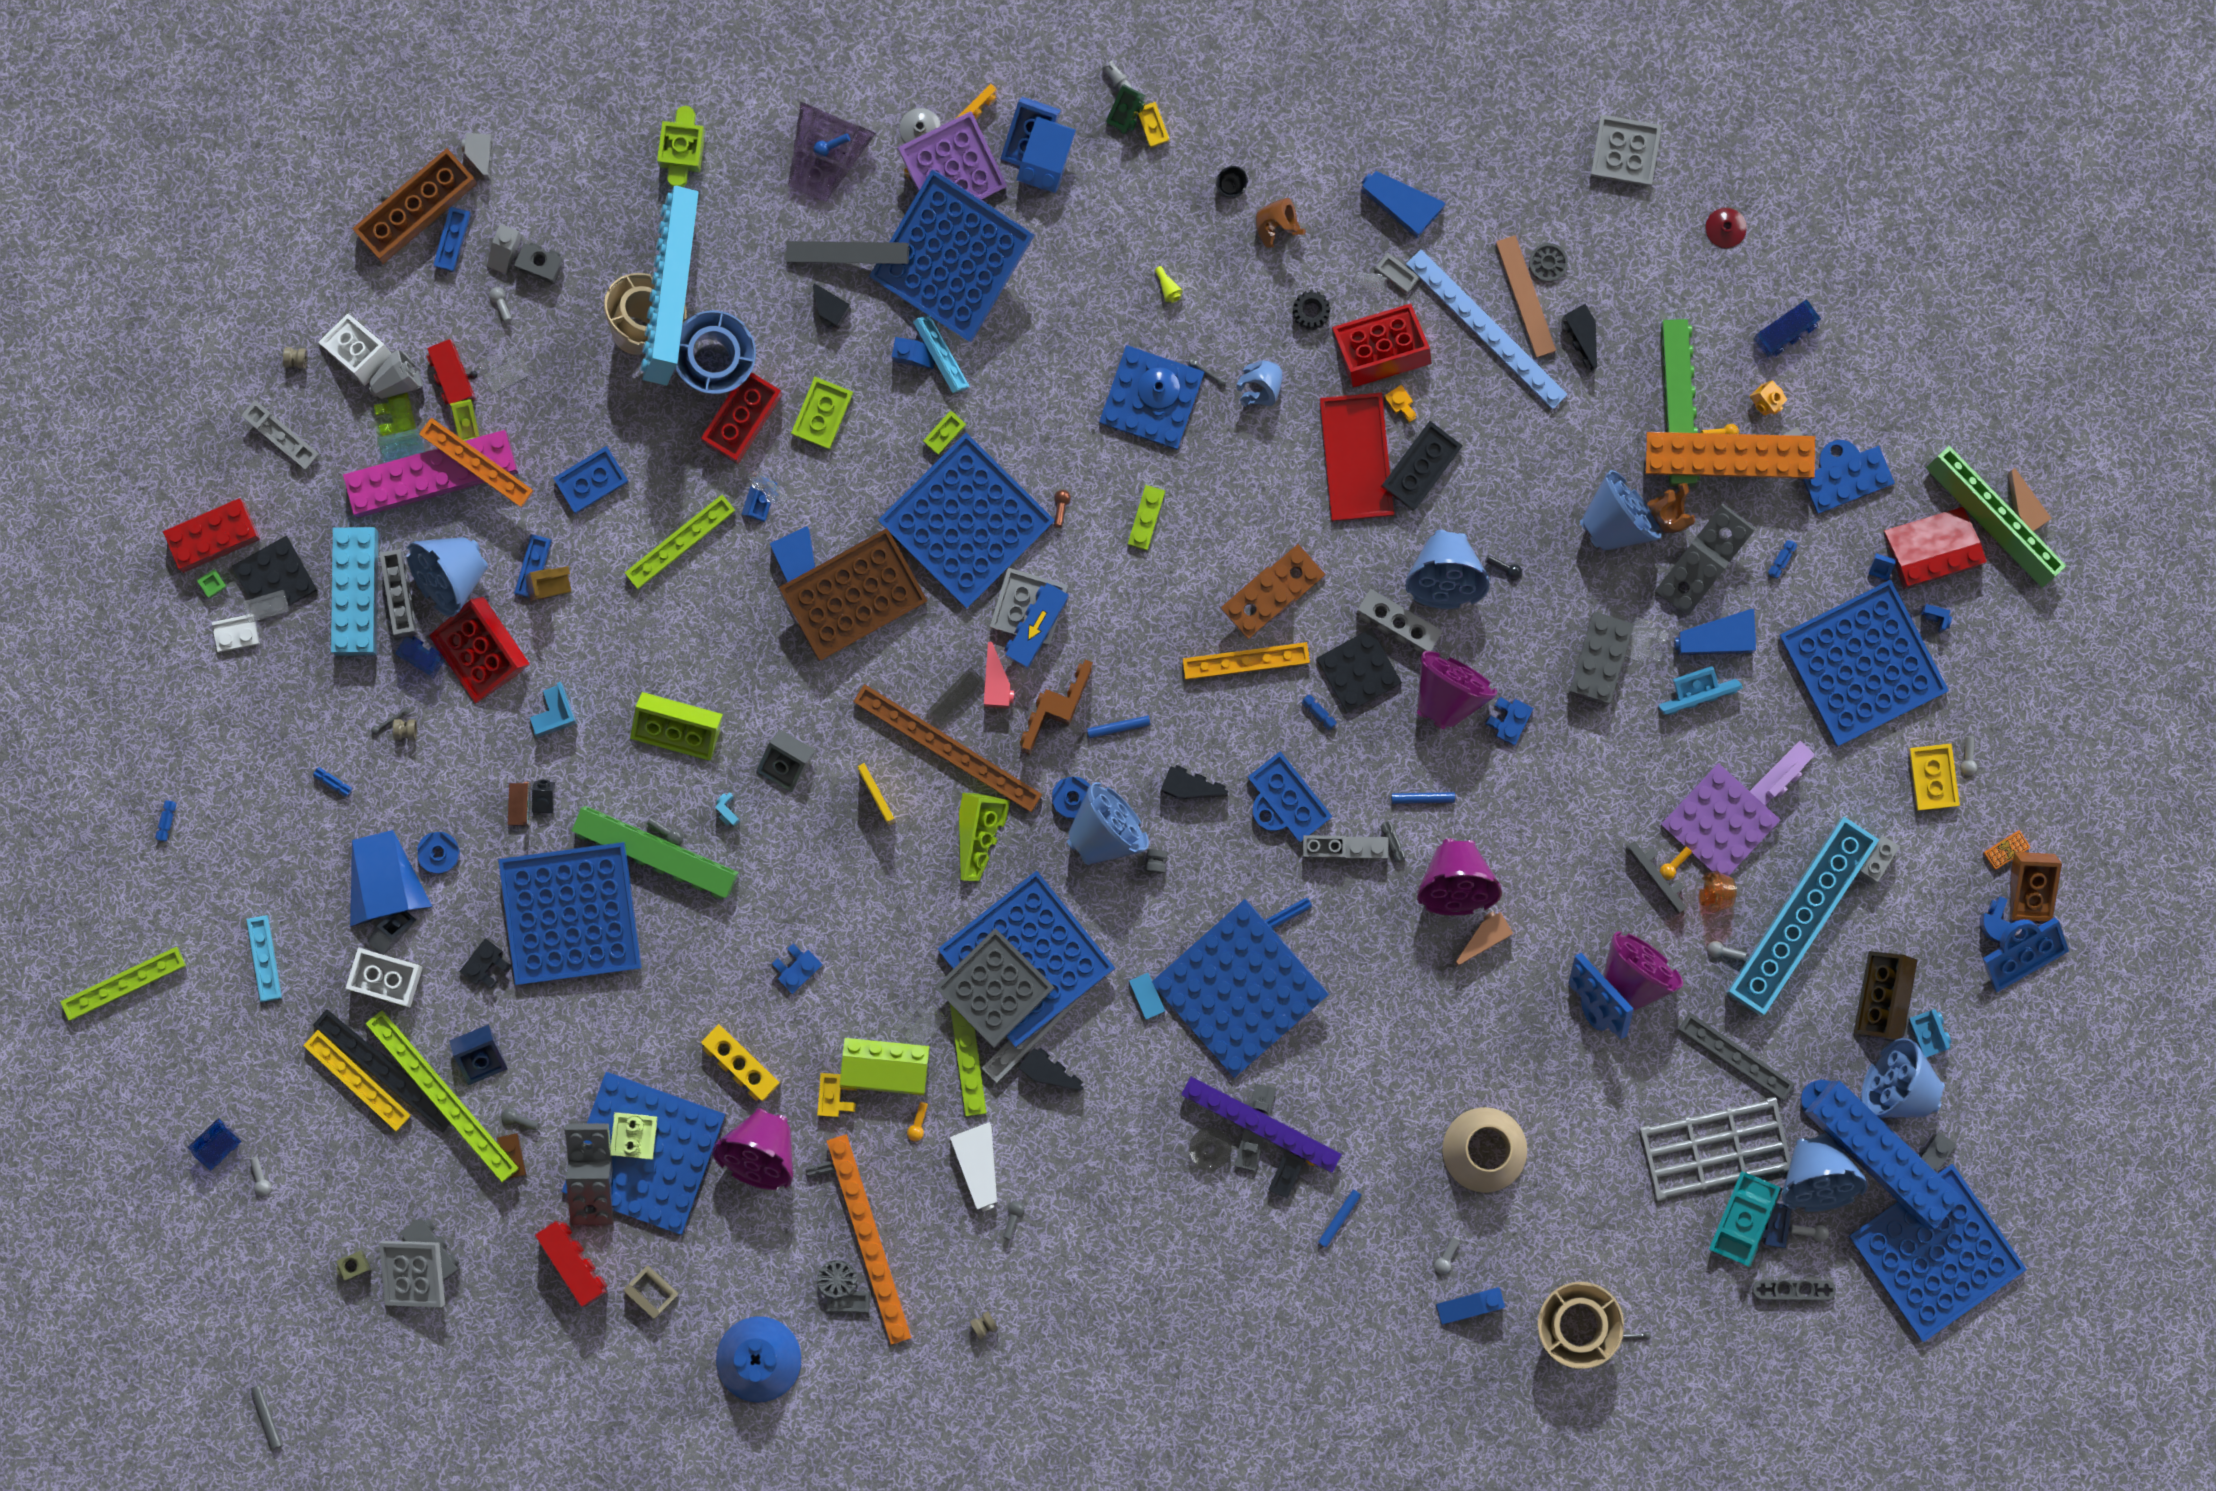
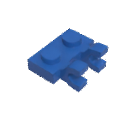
M1500 697L1494 706L1507 712L1503 722L1491 715L1488 717L1485 725L1498 731L1495 737L1515 746L1534 708L1517 699H1514L1511 704L1506 699Z
M794 943L787 949L797 961L789 968L779 958L772 963L782 974L778 980L792 994L823 965L809 950L803 954Z

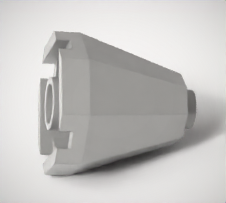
M397 350L390 354L371 378L369 389L374 397L383 399L415 391L424 386L419 371L415 373L413 366H415L413 361L402 350Z

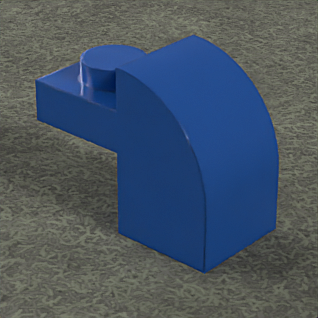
M2001 896L1990 902L1988 912H1991L1990 915L1983 913L1980 916V927L1983 934L1989 940L2000 944V939L2005 929L2012 924L2001 919L2008 900Z

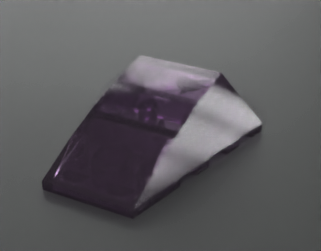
M800 101L788 186L827 202L877 133ZM846 133L850 136L849 142L831 149L827 156L813 151V147L818 141L828 142Z

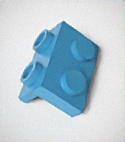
M1936 1009L1908 1018L1918 1046L1925 1057L1951 1049L1949 1045L1952 1044L1948 1032H1944L1942 1024H1944L1943 1017Z

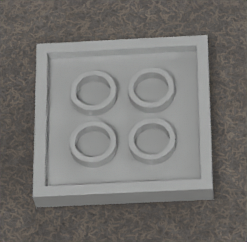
M1601 115L1590 176L1651 187L1662 125Z
M1008 568L990 628L1016 636L1017 634L1014 633L1020 621L1024 623L1027 615H1025V612L1030 604L1034 605L1038 598L1035 595L1041 585L1045 587L1046 583H1049L1065 593L1067 592L1068 585ZM1058 618L1043 644L1050 646Z
M382 1241L379 1243L385 1305L443 1307L445 1305L439 1243Z

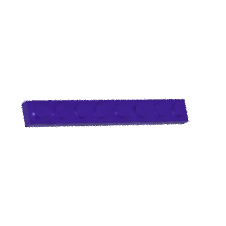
M1190 1076L1181 1096L1333 1173L1342 1155Z

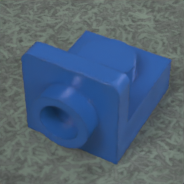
M1925 604L1922 607L1921 615L1926 616L1925 619L1938 622V619L1941 620L1938 632L1943 633L1946 628H1950L1952 617L1949 615L1951 610Z

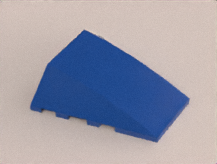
M394 830L352 840L350 927L371 922L372 919L409 910L413 912L433 907Z

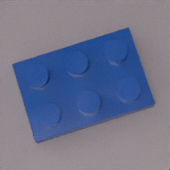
M607 446L553 478L575 514L629 482Z

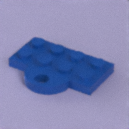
M1835 440L1828 443L1820 453V468L1815 470L1814 479L1802 478L1817 514L1895 484L1879 445L1859 452L1854 444L1846 440ZM1831 447H1840L1842 450L1841 456H1833L1830 451Z
M1281 751L1247 777L1260 793L1256 797L1252 808L1254 820L1261 828L1267 831H1279L1287 827L1296 840L1301 843L1304 835H1311L1333 817ZM1262 811L1270 812L1271 820L1269 822H1262L1260 820L1259 814Z
M2056 917L2039 927L2034 922L2023 919L2009 925L2001 936L2000 949L1982 959L1993 989L1999 992L2068 953L2069 949L2060 922ZM2022 929L2021 932L2015 936V933L2018 930Z
M1582 953L1575 955L1568 983L1581 996V1006L1586 1019L1599 1031L1609 1028L1620 1040L1627 1037L1634 1009Z

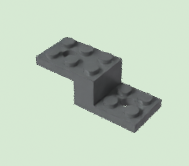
M1722 503L1655 591L1689 616L1756 528ZM1721 529H1730L1732 533L1731 537H1723L1721 534ZM1687 582L1690 590L1682 591L1679 583Z
M565 1124L568 1156L566 1185L571 1225L613 1224L614 1213L611 1193L613 1165L609 1124ZM584 1141H591L592 1143L586 1144ZM587 1205H594V1208H589Z

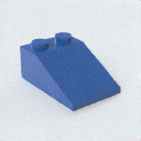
M1022 96L1017 103L1000 159L1020 166L1036 117L1057 123L1061 110Z
M1036 117L1016 180L1056 193L1062 180L1076 129Z

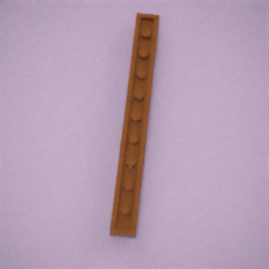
M864 684L854 699L853 703L1032 813L1042 797L1040 792Z

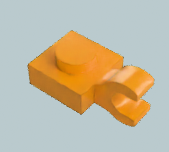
M1402 385L1384 396V399L1395 414L1401 411L1409 423L1416 419V413L1409 406L1413 403V400Z

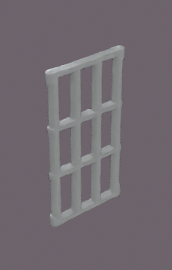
M1776 1097L1732 1109L1728 1107L1723 1111L1690 1118L1688 1116L1683 1120L1657 1126L1640 1127L1639 1132L1643 1139L1657 1202L1667 1200L1668 1197L1699 1190L1707 1191V1188L1737 1182L1741 1172L1705 1180L1702 1168L1738 1160L1740 1170L1755 1177L1782 1171L1784 1173L1788 1172L1791 1159ZM1773 1108L1775 1121L1736 1129L1733 1117ZM1728 1118L1731 1131L1695 1139L1692 1126ZM1687 1128L1690 1140L1650 1149L1647 1136ZM1778 1129L1781 1141L1741 1150L1739 1137ZM1733 1139L1735 1152L1704 1159L1699 1158L1697 1147ZM1692 1148L1695 1161L1655 1170L1652 1157ZM1783 1149L1786 1162L1746 1171L1743 1158ZM1697 1169L1700 1182L1660 1190L1657 1178Z

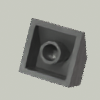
M779 729L769 742L756 772L793 792L816 750Z

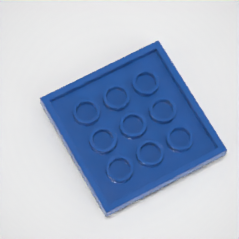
M1126 345L1099 424L1178 450L1205 372ZM1157 367L1166 368L1173 372L1180 385L1176 401L1162 409L1149 407L1141 400L1138 393V384L1142 375L1146 371ZM1157 383L1155 385V388L1157 390H1161L1163 388V385L1161 383Z

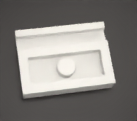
M254 614L212 622L218 653L260 644Z

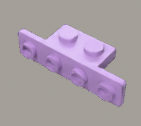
M1799 741L1750 792L1764 805L1776 795L1780 798L1788 790L1785 786L1790 781L1796 782L1802 776L1800 771L1814 757V753L1804 743Z

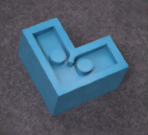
M558 682L557 686L543 690L549 711L530 717L534 734L537 738L577 724L563 684Z

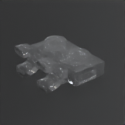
M1636 617L1624 658L1639 663H1644L1645 658L1659 663L1662 652L1648 649L1651 638L1665 643L1668 632L1654 629L1655 622Z

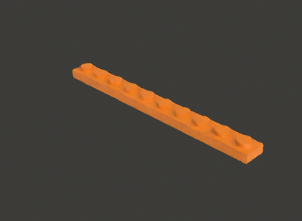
M845 1134L827 1140L890 1343L892 1345L910 1339L912 1337L848 1135Z

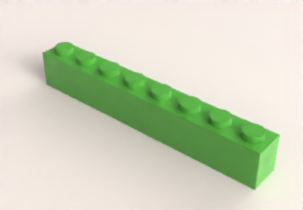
M1688 319L1663 320L1661 323L1666 432L1698 433L1697 427H1694L1697 410L1696 407H1693L1692 399H1695L1696 391L1695 386H1692L1691 378H1694V366L1690 365V358H1693V346L1689 345V338L1692 337V326L1688 325ZM1669 475V487H1679V484L1687 483L1688 486H1695L1697 480H1700V476Z
M1950 446L1926 467L1942 486L2042 588L2066 567L2058 556Z
M588 806L580 809L572 832L577 833L576 836L583 840L591 839L596 842L595 845L597 846L625 842L626 854L634 858V862L644 866L646 864L653 866V870L661 874L667 872L673 875L672 878L679 882H684V880L692 883L691 886L697 890L703 891L706 889L711 892L712 896L718 899L727 898L730 895L739 874L735 870Z

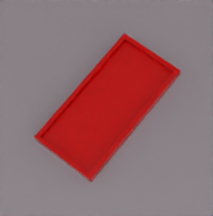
M1382 392L1320 398L1331 520L1343 521L1394 516L1393 497L1380 487L1390 474Z

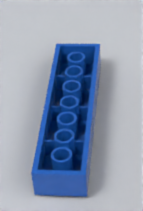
M1840 1080L1831 1081L1805 1111L1823 1131L1926 1229H1936L1961 1200L1962 1197Z

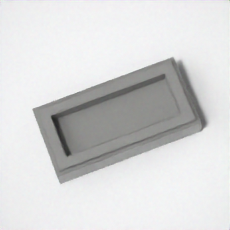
M1388 252L1374 269L1406 294L1410 292L1420 279L1418 275Z

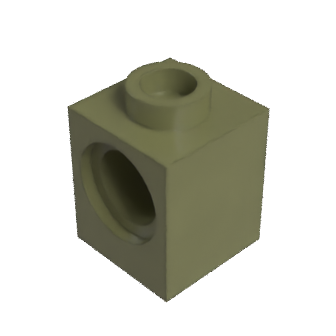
M362 1250L337 1260L338 1266H336V1271L339 1277L344 1278L345 1281L371 1271ZM351 1260L357 1263V1269L353 1273L347 1269V1264Z

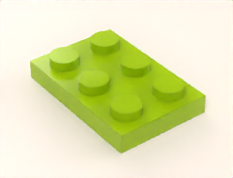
M814 376L791 435L830 450L853 396V391Z

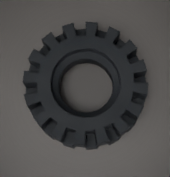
M1314 290L1303 292L1302 295L1297 297L1293 305L1295 322L1299 323V326L1302 328L1306 327L1307 330L1313 328V330L1317 329V327L1321 328L1327 322L1330 315L1329 300H1326V296L1324 294L1322 296L1319 291L1317 293L1313 292ZM1315 303L1319 307V314L1313 318L1307 317L1303 311L1306 304Z

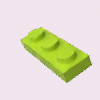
M1145 485L1127 545L1148 550L1165 490Z

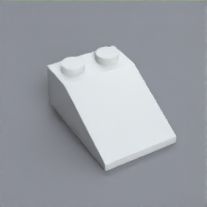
M349 314L319 341V344L364 386L370 382L371 378L391 354L379 339Z

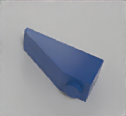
M1500 1287L1436 1304L1442 1325L1505 1308Z

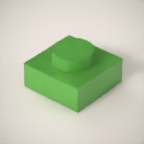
M215 569L197 580L209 599L227 588Z

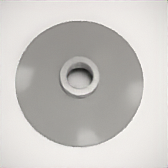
M917 108L909 111L902 118L900 134L904 142L907 143L941 126L938 117L932 111ZM917 124H923L924 128L921 130L917 129Z

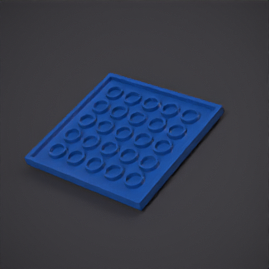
M932 169L889 241L892 243H909V264H876L869 277L967 341L972 342L1035 234Z
M967 432L878 519V522L885 529L888 528L890 534L966 609L1055 521Z
M1891 580L1779 635L1836 747L1949 691Z
M625 842L498 859L515 985L642 968Z
M1037 870L938 948V951L954 969L996 928L1055 987L1007 1035L1016 1048L1116 969Z
M1246 898L1152 981L1159 993L1234 1078L1329 995L1328 991Z
M606 1071L587 1124L608 1123L611 1144L615 1113L658 1117L653 1159L612 1155L611 1193L613 1210L682 1235L726 1114ZM584 1141L586 1144L592 1143L591 1141ZM565 1181L562 1192L567 1194V1185Z
M1950 1164L1937 1174L1962 1198L1936 1229H1926L1897 1201L1848 1235L1851 1242L1922 1342L1928 1340L2027 1270L1953 1164Z

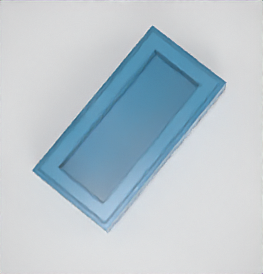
M1149 973L1129 981L1146 1020L1165 1012Z

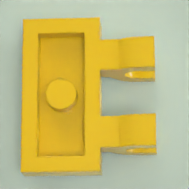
M820 1073L818 1116L839 1117L840 1111L855 1112L856 1103L841 1102V1090L857 1091V1089L840 1087L841 1074Z

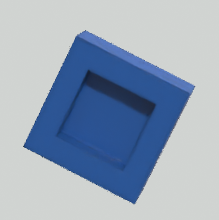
M1876 553L1868 574L1889 580L1896 559Z

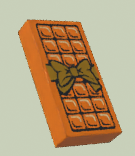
M2020 830L1983 852L1992 868L1996 870L2012 860L2014 852H2025L2031 847Z

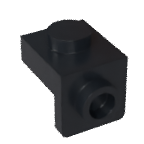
M546 779L534 782L532 787V813L553 814L555 782H550Z

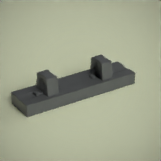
M1635 841L1626 847L1628 852L1676 913L1679 914L1686 909V905L1677 895L1678 892L1685 888L1683 884L1679 881L1671 887L1650 861L1658 855V852L1652 848L1645 854Z
M1256 1083L1250 1107L1264 1111L1262 1113L1269 1116L1276 1088ZM1244 1128L1235 1166L1255 1171L1264 1138Z

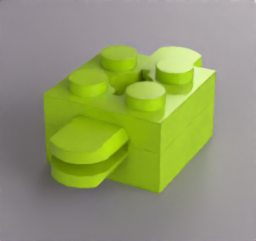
M681 106L677 109L675 122L662 121L657 163L659 168H668L667 180L671 187H674V185L685 187L688 171L700 172L706 132L704 126L695 125L696 115L689 106Z

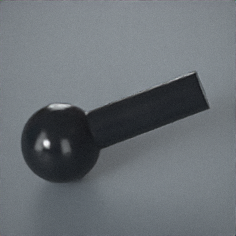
M1488 555L1485 559L1486 563L1505 572L1510 580L1515 581L1522 576V568L1517 564L1508 565L1491 555Z

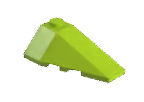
M962 793L959 809L961 880H980L989 860L987 852L992 844L996 845L998 840L995 834L999 826L1004 827L1010 800L982 794Z

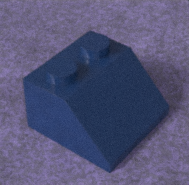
M489 1024L449 1040L453 1057L468 1085L508 1069Z

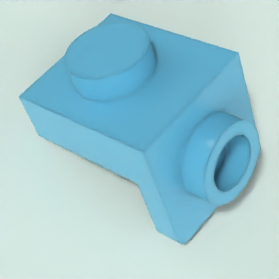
M724 793L716 801L717 805L715 808L721 813L719 818L727 826L731 823L735 827L740 820L726 807L734 796L731 793L727 795Z

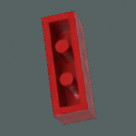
M448 339L428 347L429 354L426 357L430 366L435 367L437 373L434 374L438 386L442 385L444 392L441 395L445 404L450 405L451 403L471 399V401L476 400L454 342Z

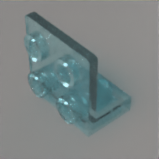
M414 429L377 438L379 447L382 449L384 462L425 452L423 439L419 435L420 430Z

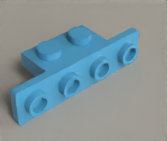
M1711 666L1672 679L1677 698L1661 703L1658 707L1664 715H1672L1683 708H1694L1698 703L1704 701H1715L1719 696L1725 694L1733 695L1738 690L1743 689L1737 679L1718 684L1715 670Z

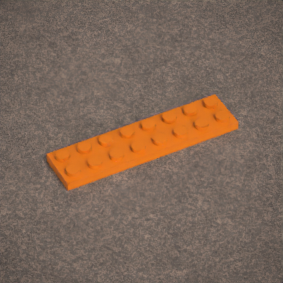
M1647 432L1645 475L1814 479L1815 436Z

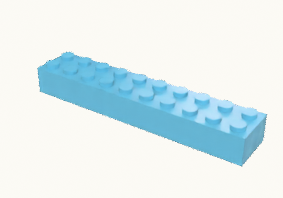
M675 185L672 192L667 193L665 204L662 205L660 216L663 217V221H660L658 228L661 238L657 240L656 250L659 251V254L656 255L654 260V267L657 270L653 273L651 284L654 285V289L651 290L649 297L652 307H649L647 319H650V324L646 326L645 336L648 337V340L645 341L643 346V354H646V356L642 360L640 371H643L642 380L666 386L678 362L699 192Z
M1846 817L1839 819L1726 991V994L1759 1016L1766 1014L1879 839Z

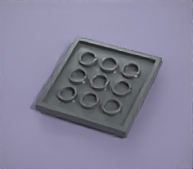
M995 928L935 989L995 1048L1055 987Z

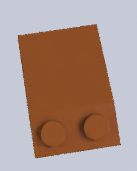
M2014 852L2011 868V920L2049 921L2053 919L2062 862L2056 854Z

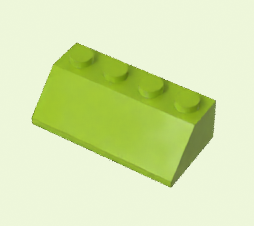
M642 692L635 706L630 739L711 761L720 732L723 714Z
M845 1038L840 1087L925 1095L929 1046Z

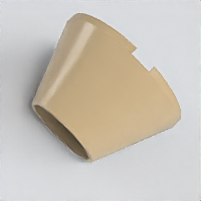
M632 273L622 276L612 283L605 295L604 312L613 340L620 349L630 354H643L644 343L648 340V337L645 336L646 326L637 324L630 317L641 319L650 324V319H647L649 307H652L649 297L651 290L654 289V285L651 284V274ZM684 306L682 324L686 321L687 317L686 306Z
M1475 1108L1461 1114L1447 1129L1442 1146L1443 1160L1448 1172L1463 1187L1476 1192H1495L1509 1186L1522 1172L1527 1159V1142L1519 1124L1508 1114L1494 1108ZM1479 1129L1495 1131L1502 1137L1505 1143V1158L1495 1169H1482L1475 1165L1469 1156V1140L1474 1132Z
M1588 1282L1565 1284L1553 1291L1541 1307L1538 1317L1540 1340L1550 1356L1563 1365L1581 1369L1598 1366L1607 1361L1616 1352L1623 1338L1624 1318L1621 1308L1616 1299L1607 1290L1596 1284ZM1574 1304H1582L1588 1307L1593 1312L1597 1322L1594 1337L1582 1346H1574L1567 1342L1560 1330L1562 1314Z

